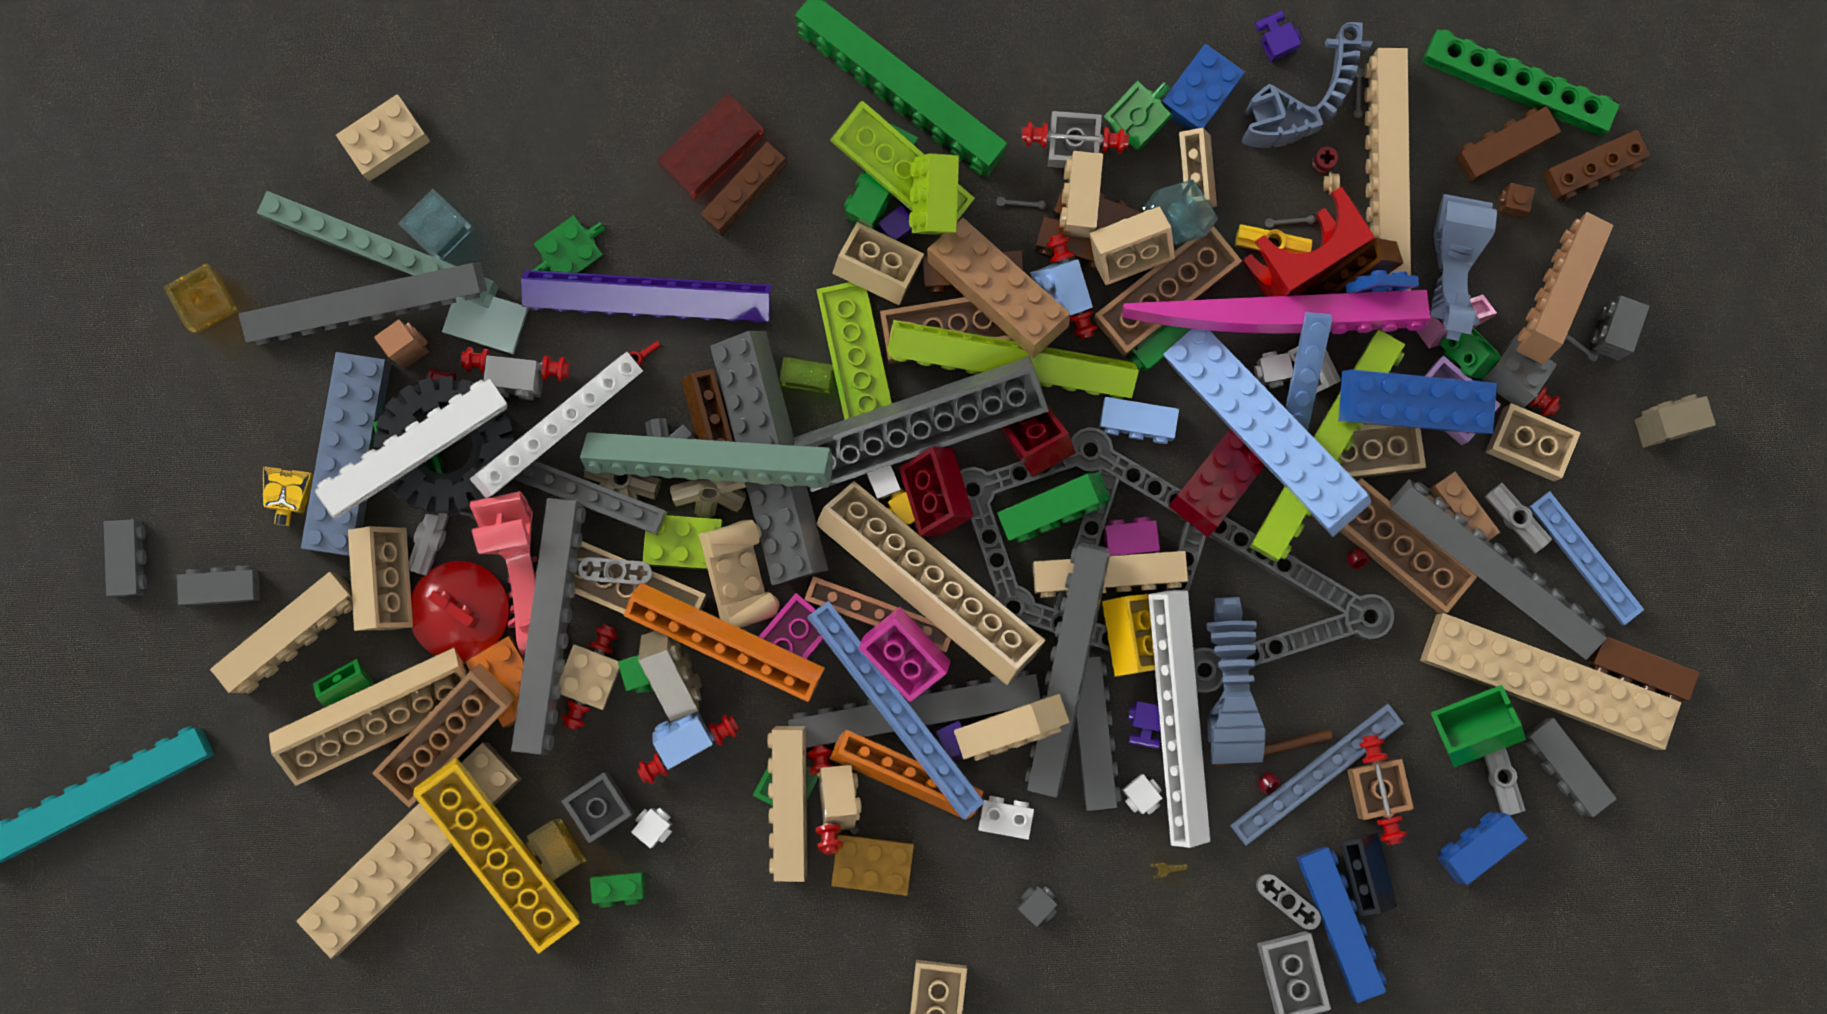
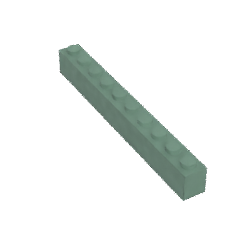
M266 191L257 211V214L267 221L407 277L456 267L269 191ZM484 277L487 291L480 292V298L469 301L489 308L499 286L494 281Z
M587 433L580 456L586 471L595 474L605 472L616 475L634 474L642 477H679L689 480L709 479L715 482L724 480L737 483L753 482L762 485L783 484L788 487L798 485L810 488L829 487L834 464L830 448L603 433Z

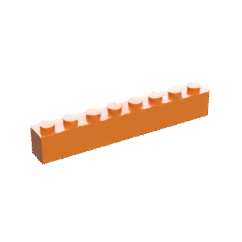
M640 583L632 593L623 615L809 702L825 669L644 583Z

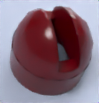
M1353 548L1354 552L1351 553L1349 551L1347 554V561L1350 567L1356 570L1364 567L1369 562V558L1362 549Z
M1264 772L1265 777H1258V786L1264 794H1270L1279 786L1280 780L1273 773Z

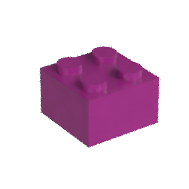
M1149 517L1135 518L1129 524H1125L1124 520L1109 521L1103 529L1104 548L1111 549L1110 556L1151 554L1160 551L1156 521H1150Z

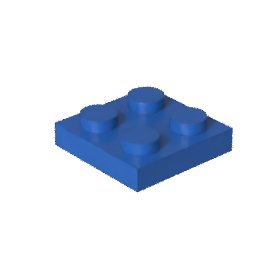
M1385 270L1373 271L1371 276H1358L1356 281L1347 283L1346 293L1404 291L1419 286L1418 276H1409L1405 271L1394 272L1392 275L1387 274Z

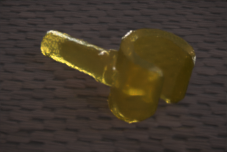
M1159 862L1150 865V867L1156 866L1159 869V874L1153 875V878L1166 877L1168 873L1187 870V864L1167 865L1165 862Z

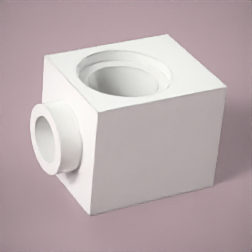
M891 465L867 473L878 501L901 490Z

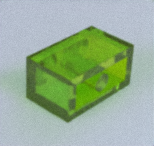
M783 357L779 382L781 386L830 393L833 365Z

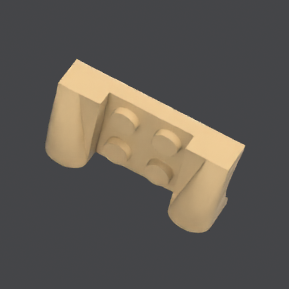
M742 520L726 527L699 533L720 619L738 628H742L777 616V610L780 607L779 601L770 592L764 591L753 545L759 543V538L761 537L759 525L754 523L753 520Z

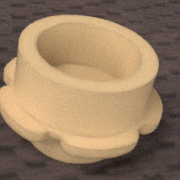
M1332 171L1329 172V176H1324V191H1328L1329 195L1340 188L1339 173L1332 174Z

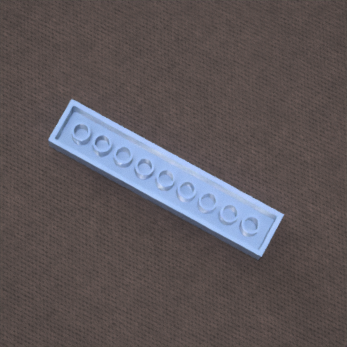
M1191 329L1163 354L1169 365L1332 536L1337 534L1372 503L1367 492L1210 330Z

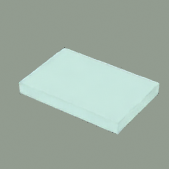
M457 297V303H452L442 332L514 355L529 308L497 297H493L489 308H486L469 300L465 301L464 298Z

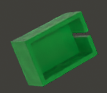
M1503 685L1431 712L1436 729L1454 768L1526 740L1522 725Z

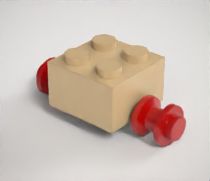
M602 624L601 629L595 628V632L598 634L596 642L589 643V646L598 650L593 652L573 644L559 681L561 694L575 699V702L567 700L566 704L570 707L568 714L561 715L560 719L564 720V726L577 730L579 726L584 727L585 725L581 719L584 713L591 710V708L584 706L585 704L601 710L605 709L620 670L619 661L604 656L602 652L612 654L611 642L619 638V635L615 634L616 629Z
M824 745L812 747V751L807 753V758L813 760V766L809 768V774L819 777L823 825L816 828V834L822 837V842L817 847L819 851H823V854L833 855L839 852L838 849L843 847V842L837 840V833L841 832V830L854 829L856 820H859L861 803L859 797L855 798L858 778L857 773H852L851 765L834 767L828 764V758L831 757L832 750L827 749Z

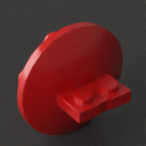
M453 561L441 564L430 570L427 575L420 579L411 595L412 631L419 643L435 656L455 648L462 661L469 660L498 643L506 631L510 616V605L506 590L491 571L478 564L466 561Z

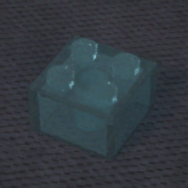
M1193 179L1156 190L1143 207L1144 211L1160 206L1171 226L1173 245L1205 237L1218 220V217Z
M434 189L398 223L432 257L440 260L473 230L472 226Z

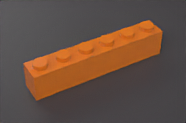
M845 730L838 737L830 757L831 760L844 766L851 765L855 771L961 817L919 762L848 730ZM973 787L978 795L982 797L983 791ZM976 809L973 813H971L968 817H966L965 820H967V819L970 818L971 816L975 815L977 809Z

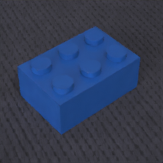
M1205 44L1162 102L1173 115L1171 118L1187 130L1205 129L1239 84L1245 72Z
M1491 811L1480 819L1481 824L1474 829L1469 827L1460 834L1461 839L1455 844L1450 842L1441 848L1440 852L1442 854L1436 858L1455 882L1468 885L1527 839L1509 814L1499 812L1493 814Z

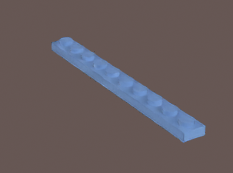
M828 601L807 617L961 818L965 819L985 802L903 696L859 650L858 647L861 642L831 603Z

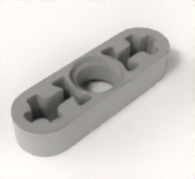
M589 557L583 559L578 567L580 576L588 581L639 585L640 583H649L653 577L652 568L645 562ZM590 562H593L594 567L602 568V563H606L604 566L605 578H600L601 572H592V576H588V572L584 571V567H588ZM614 564H619L623 569L622 575L617 579L611 578L609 575V568ZM627 565H631V571H639L640 567L643 566V570L648 572L647 576H643L640 581L636 575H629L630 580H625L628 574Z
M1263 874L1258 878L1256 882L1257 891L1298 925L1308 930L1314 929L1319 925L1321 920L1319 911L1281 880L1271 874ZM1272 879L1274 881L1272 886L1280 891L1281 886L1284 888L1277 895L1276 901L1272 899L1276 896L1275 893L1270 890L1263 891L1265 888L1262 884L1264 880L1270 881ZM1291 894L1295 898V905L1290 909H1285L1281 903L1283 896ZM1301 902L1304 906L1300 909L1306 913L1313 912L1312 918L1314 921L1312 923L1306 922L1304 924L1305 918L1298 912L1295 917L1292 915L1299 909Z

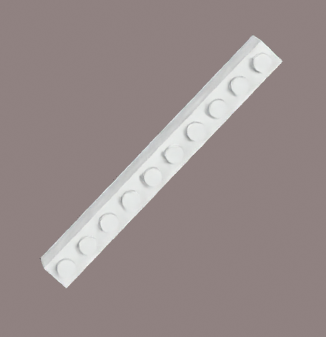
M1164 591L1148 595L1171 846L1191 848L1210 842L1189 598L1188 591Z

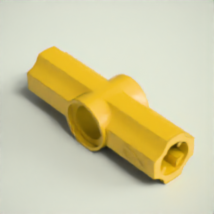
M1242 224L1239 225L1235 239V246L1260 251L1255 241L1263 235L1268 239L1275 238L1279 242V248L1288 252L1307 253L1311 252L1312 248L1311 239L1284 234L1280 230L1270 231Z

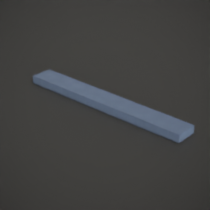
M1386 704L1234 821L1230 827L1243 844L1247 846L1366 754L1365 748L1359 747V743L1364 742L1363 737L1378 734L1379 739H1385L1404 723L1392 707Z

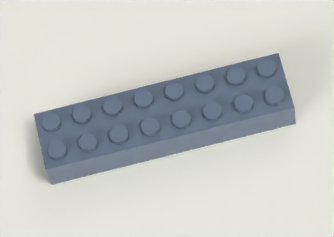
M339 352L335 354L303 532L302 549L350 557L348 530L363 528L368 499L334 520L316 495L315 490L318 489L317 485L329 477L331 479L336 478L341 474L339 471L350 463L356 465L363 460L361 457L365 453L374 449V435H376L373 422L378 421L380 415H383L392 365L385 359Z

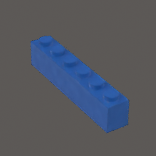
M1321 847L1296 857L1316 909L1320 913L1322 924L1353 1001L1359 1003L1385 993L1384 985L1387 984L1385 976L1381 969L1377 970L1374 963L1377 960L1375 951L1372 946H1368L1364 937L1367 936V931L1362 922L1358 923L1355 915L1358 909L1353 898H1348L1345 890L1348 888V884L1344 875H1339L1336 865L1339 862L1333 850L1330 851L1328 847Z

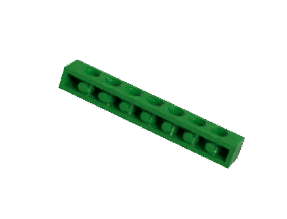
M1436 30L1421 62L1529 108L1537 107L1538 110H1541L1547 106L1554 118L1600 137H1603L1610 130L1620 105L1613 102L1614 100L1608 96H1598L1591 93L1590 89L1584 86L1576 87L1569 84L1562 77H1552L1545 74V71L1540 68L1525 66L1522 61L1516 58L1508 59L1501 56L1494 49H1484L1477 46V43L1472 40L1457 38L1454 33L1448 30ZM1448 49L1455 50L1458 57H1451ZM1470 59H1477L1480 62V67L1472 65ZM1493 68H1499L1503 76H1497ZM1516 77L1523 78L1525 86L1519 85ZM1539 86L1545 87L1548 95H1543L1539 91ZM1562 96H1567L1571 104H1565L1562 101ZM1584 105H1589L1593 109V114L1586 112Z

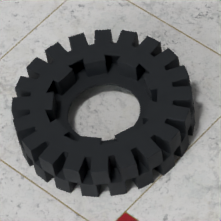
M440 376V380L432 381L430 377L419 380V384L414 387L408 385L402 389L396 399L392 398L385 406L386 411L378 419L376 435H374L375 451L384 447L383 443L394 435L399 437L406 433L405 429L410 424L416 421L421 423L428 419L427 414L438 407L442 410L448 406V401L460 393L463 396L470 392V387L474 383L462 378L461 381H454L453 377ZM505 410L469 433L473 444L472 454L469 461L461 469L452 473L442 474L431 471L422 463L389 484L390 491L398 499L401 498L405 501L407 506L415 510H424L426 514L438 516L439 513H447V516L460 515V512L464 510L472 511L470 502L485 499V497L470 478L514 443L512 427L509 419L505 416Z

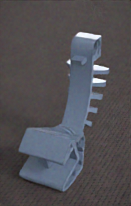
M1348 22L1342 26L1336 39H1326V48H1335V61L1330 86L1324 99L1317 106H1307L1271 84H1268L1251 99L1244 114L1250 115L1254 113L1257 122L1250 124L1242 138L1244 145L1257 148L1286 146L1288 143L1292 144L1302 139L1303 136L1307 137L1320 131L1324 124L1319 112L1327 121L1336 115L1337 108L1344 102L1357 72L1358 66L1355 65L1360 57V51L1358 50H1369L1373 43L1371 41H1362L1363 23ZM1344 33L1352 34L1354 40H1347L1344 37Z
M1443 194L1433 232L1439 272H1442V276L1436 281L1437 288L1434 290L1430 316L1444 320L1443 326L1447 330V339L1459 341L1461 333L1471 334L1473 325H1479L1480 320L1475 315V309L1470 302L1471 295L1468 294L1467 278L1470 268L1494 235L1497 210L1492 209L1493 203Z
M1239 597L1214 598L1215 622L1207 623L1206 627L1212 633L1211 642L1218 645L1215 646L1214 652L1217 656L1221 657L1218 665L1219 669L1223 672L1222 683L1224 684V691L1220 700L1206 717L1207 740L1211 742V764L1263 762L1265 728L1250 692V683L1254 682V676H1249L1248 671L1255 667V660H1247V656L1256 652L1255 645L1247 644L1256 640V633L1251 631L1256 629L1257 624L1256 621H1242V607Z

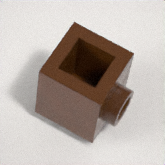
M1510 183L1504 190L1500 191L1498 213L1517 218L1525 217L1531 210L1535 188Z

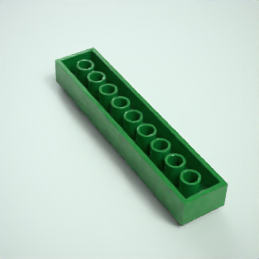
M807 0L795 14L797 34L807 43L813 42L817 45L816 49L823 56H831L836 60V65L844 72L849 70L855 75L854 78L859 84L864 87L867 85L871 87L877 98L883 102L889 101L894 105L893 109L903 117L907 115L913 120L912 124L922 132L926 130L932 135L931 139L936 144L947 146L951 150V155L959 156V161L965 160L970 164L969 168L976 175L981 176L983 174L988 178L1005 157L1007 143L825 1Z

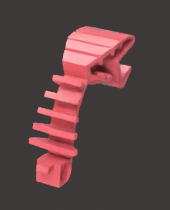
M519 491L471 501L470 507L479 528L472 529L478 554H498L506 560L509 572L508 583H511L512 592L508 593V597L513 599L514 605L509 607V613L515 614V618L508 621L507 625L508 628L516 627L517 646L522 656L525 657L537 574L534 571L533 563L537 562L538 559L537 556L531 557L530 554L533 512L526 498Z

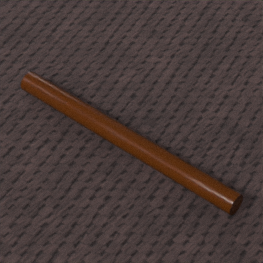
M1331 730L1267 744L1264 746V756L1333 739ZM1215 764V767L1224 766L1228 764Z

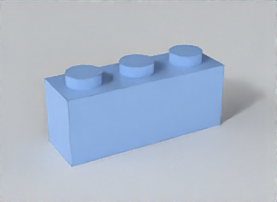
M1105 397L1099 429L1104 430L1110 436H1119V433L1129 434L1128 438L1143 440V437L1153 438L1155 443L1168 444V441H1173L1175 438L1179 409Z

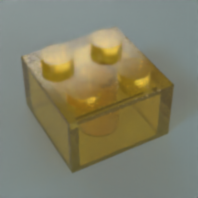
M208 263L164 286L186 330L195 335L239 311L217 269Z
M561 818L550 821L527 836L529 840L527 846L534 856H539L542 864H540L541 870L547 878L551 876L552 880L558 879L586 862Z

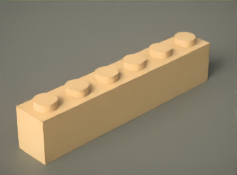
M1185 551L1110 556L1102 594L1106 593L1107 588H1116V592H1129L1131 587L1141 586L1142 591L1156 590V585L1166 584L1167 589L1182 588L1181 583L1188 581ZM1070 559L1033 562L1035 594L1041 593V598L1056 597V592L1066 591L1067 596L1069 588L1065 587L1068 573H1072L1074 566L1073 563H1070Z
M775 726L772 729V733L768 734V748H772V758L768 760V772L772 773L773 783H769L768 789L769 798H773V808L769 809V823L773 824V833H770L769 847L773 849L774 858H770L769 869L770 874H774V881L804 882L808 876L806 726Z

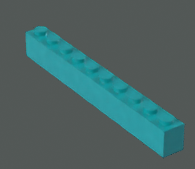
M192 726L183 728L177 732L179 736L171 740L169 737L155 743V748L149 751L143 749L134 753L132 760L124 763V760L109 766L110 771L101 774V772L95 773L86 778V783L80 786L77 783L63 790L65 794L57 798L55 795L45 798L41 801V806L35 809L33 807L26 808L18 812L19 817L13 820L8 818L0 821V864L215 755L203 729L192 728Z

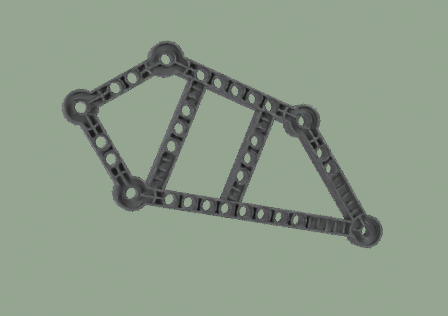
M1088 427L1079 430L1071 439L1076 454L1050 467L1048 472H1041L1034 477L1029 474L1021 461L990 472L977 467H969L960 471L965 488L970 484H974L980 490V493L975 497L968 495L974 514L970 521L996 594L994 598L1005 607L1008 602H1017L1020 606V611L1016 616L1028 626L1052 634L1056 632L1054 626L1055 618L1063 617L1064 613L1060 612L1063 597L1067 598L1066 591L1058 592L1054 607L1050 608L1035 603L1032 594L1022 586H1018L990 506L994 496L1073 469L1083 474L1100 472L1111 500L1105 502L1106 507L1088 514L1084 511L1073 548H1077L1081 543L1098 546L1117 485L1120 483L1185 522L1176 552L1185 551L1192 558L1191 565L1187 567L1188 581L1182 590H1176L1175 588L1167 589L1165 584L1163 592L1188 591L1189 593L1206 539L1204 534L1168 507L1170 505V497L1177 496L1181 490L1113 450L1109 436L1098 428ZM1084 446H1094L1097 452L1096 455L1093 457L1086 456L1083 451ZM1020 468L1026 472V478L1023 481H1018L1013 477L1015 469ZM1127 471H1136L1139 475V480L1133 483L1130 482L1126 477ZM1150 483L1158 484L1160 494H1150L1148 485ZM1227 517L1223 519L1224 532L1222 534L1213 531L1209 536L1340 614L1247 644L1256 646L1257 658L1255 666L1350 635L1363 640L1377 639L1386 635L1392 628L1394 611L1385 598L1376 594L1359 596L1290 554L1284 559L1288 562V571L1281 572L1277 567L1278 561L1274 562L1268 557L1259 559L1256 556V550L1250 547L1256 534ZM1094 523L1098 529L1097 534L1088 535L1084 530L1085 524ZM985 531H992L995 534L996 540L992 544H987L982 540V534ZM1236 534H1242L1245 537L1246 543L1243 547L1235 544L1234 536ZM998 554L1002 556L1004 563L1001 567H993L991 565L990 557L992 555ZM1367 610L1373 612L1375 616L1372 624L1367 623L1364 619V614ZM1096 623L1091 646L1111 653L1110 646H1106L1102 642V635L1107 632V627ZM1273 640L1277 641L1281 648L1280 652L1276 655L1269 650V644ZM1203 647L1193 650L1197 692L1208 693L1217 690L1223 685V672L1219 669L1218 665L1221 657L1217 656L1212 648ZM1201 663L1208 665L1210 669L1209 675L1205 678L1201 677L1197 671Z

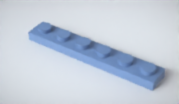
M1305 312L1285 409L1307 432L1330 332L1331 314Z
M1550 491L1528 507L1621 625H1626L1644 610Z

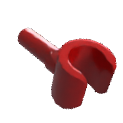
M656 341L645 350L643 349L640 352L632 351L629 354L632 358L634 355H638L639 360L637 364L641 366L644 363V358L661 345Z

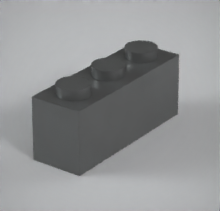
M135 519L104 521L106 596L114 598L145 596L144 590L147 589V577L144 575L143 565L146 564L147 557L145 550H143V540L146 537V531L142 521Z
M236 566L235 571H226L225 567L210 568V573H201V569L185 570L186 574L177 575L178 605L195 606L260 601L259 571L251 570V566Z

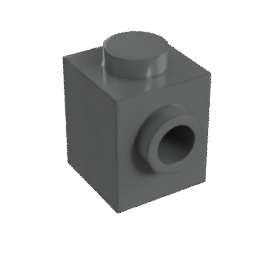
M1038 885L1035 889L1029 887L1021 896L1023 902L1017 908L1037 927L1043 920L1048 922L1057 912L1054 909L1057 906V903L1054 901L1057 896L1046 886L1043 889Z

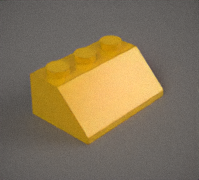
M1149 595L1126 596L1102 601L1115 676L1155 670Z

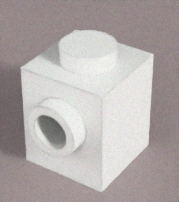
M1274 351L1262 354L1263 358H1260L1256 362L1257 366H1254L1256 379L1260 380L1263 386L1269 385V389L1284 386L1283 382L1291 381L1293 367L1289 353L1277 355V352Z
M1140 774L1122 789L1128 797L1125 802L1134 813L1139 811L1141 814L1145 812L1151 814L1160 806L1158 802L1162 799L1159 795L1162 791L1153 779L1148 781L1143 774Z
M651 808L649 811L644 809L635 820L638 822V825L631 833L649 848H653L658 841L663 843L672 833L669 829L672 825L669 821L671 816L661 808H658V810Z

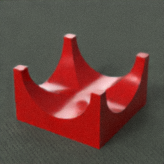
M1342 186L1331 194L1337 209L1336 221L1326 208L1316 213L1322 233L1319 249L1307 253H1292L1275 246L1265 235L1255 241L1267 266L1258 262L1252 254L1244 258L1242 262L1265 297L1299 295L1375 238Z

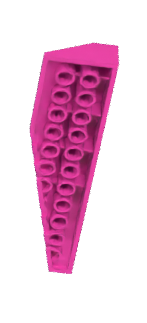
M1427 290L1124 303L1122 317L1168 326L1222 332L1301 333L1305 312L1331 314L1330 332L1332 331L1333 334H1343L1353 330H1357L1359 333H1368L1376 329L1392 332L1398 328H1408L1410 331H1416L1427 325L1430 313Z

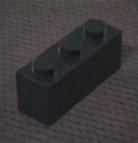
M1378 832L1358 835L1341 841L1360 916L1381 914L1398 907Z

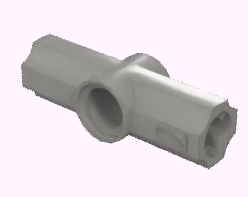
M1500 483L1485 496L1486 500L1501 515L1505 525L1509 529L1514 530L1533 553H1537L1552 540L1532 517L1530 509L1523 506L1503 483ZM1515 512H1519L1522 515L1523 521L1521 524H1517L1514 521L1513 515Z
M439 513L438 516L425 514L423 522L418 525L413 541L415 545L409 559L410 571L427 575L430 571L436 552L441 549L445 540V527L449 518L447 513Z
M1506 748L1485 755L1484 758L1489 771V782L1494 787L1501 812L1509 815L1524 812L1525 807L1516 782L1517 773L1511 766ZM1499 771L1506 773L1508 777L1506 784L1499 781Z

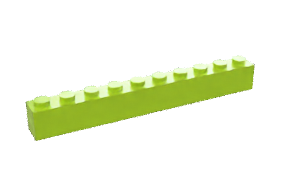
M893 320L887 347L889 356H892L897 361L915 360L918 364L930 366L931 363L938 364L947 370L960 368L965 369L966 372L971 374H979L980 372H985L1030 356L1015 341ZM1045 347L1036 357H1031L1040 385L1045 387L1058 385L1068 391L1081 389L1086 390L1087 393L1092 395L1104 393L1109 394L1110 397L1115 399L1132 398L1139 372L1134 362Z
M1378 329L1353 370L1389 373L1393 364L1398 366L1405 354L1402 352L1405 344ZM1339 393L1313 438L1340 465L1342 462L1339 458L1343 450L1348 451L1355 438L1351 437L1355 429L1360 430L1364 424L1338 421ZM1286 487L1282 490L1250 545L1252 549L1274 562H1277L1280 558L1285 559L1292 548L1289 542L1293 536L1297 538L1304 528V524L1301 522L1305 515H1311Z

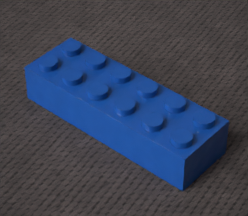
M1346 370L1342 371L1338 421L1473 434H1493L1497 383Z

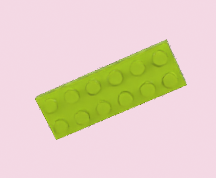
M861 101L830 141L913 212V202L910 201V190L914 185V177L911 176V164L914 162V158L925 154L864 101ZM959 184L957 221L975 199Z
M851 282L816 289L844 419L846 420L892 404L867 290Z

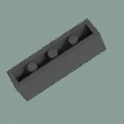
M1546 718L1525 735L1527 743H1525L1526 747L1533 755H1538L1541 758L1543 769L1549 775L1555 776L1559 781L1557 783L1558 788L1563 794L1569 795L1575 802L1573 807L1581 816L1594 817L1617 799L1554 718Z

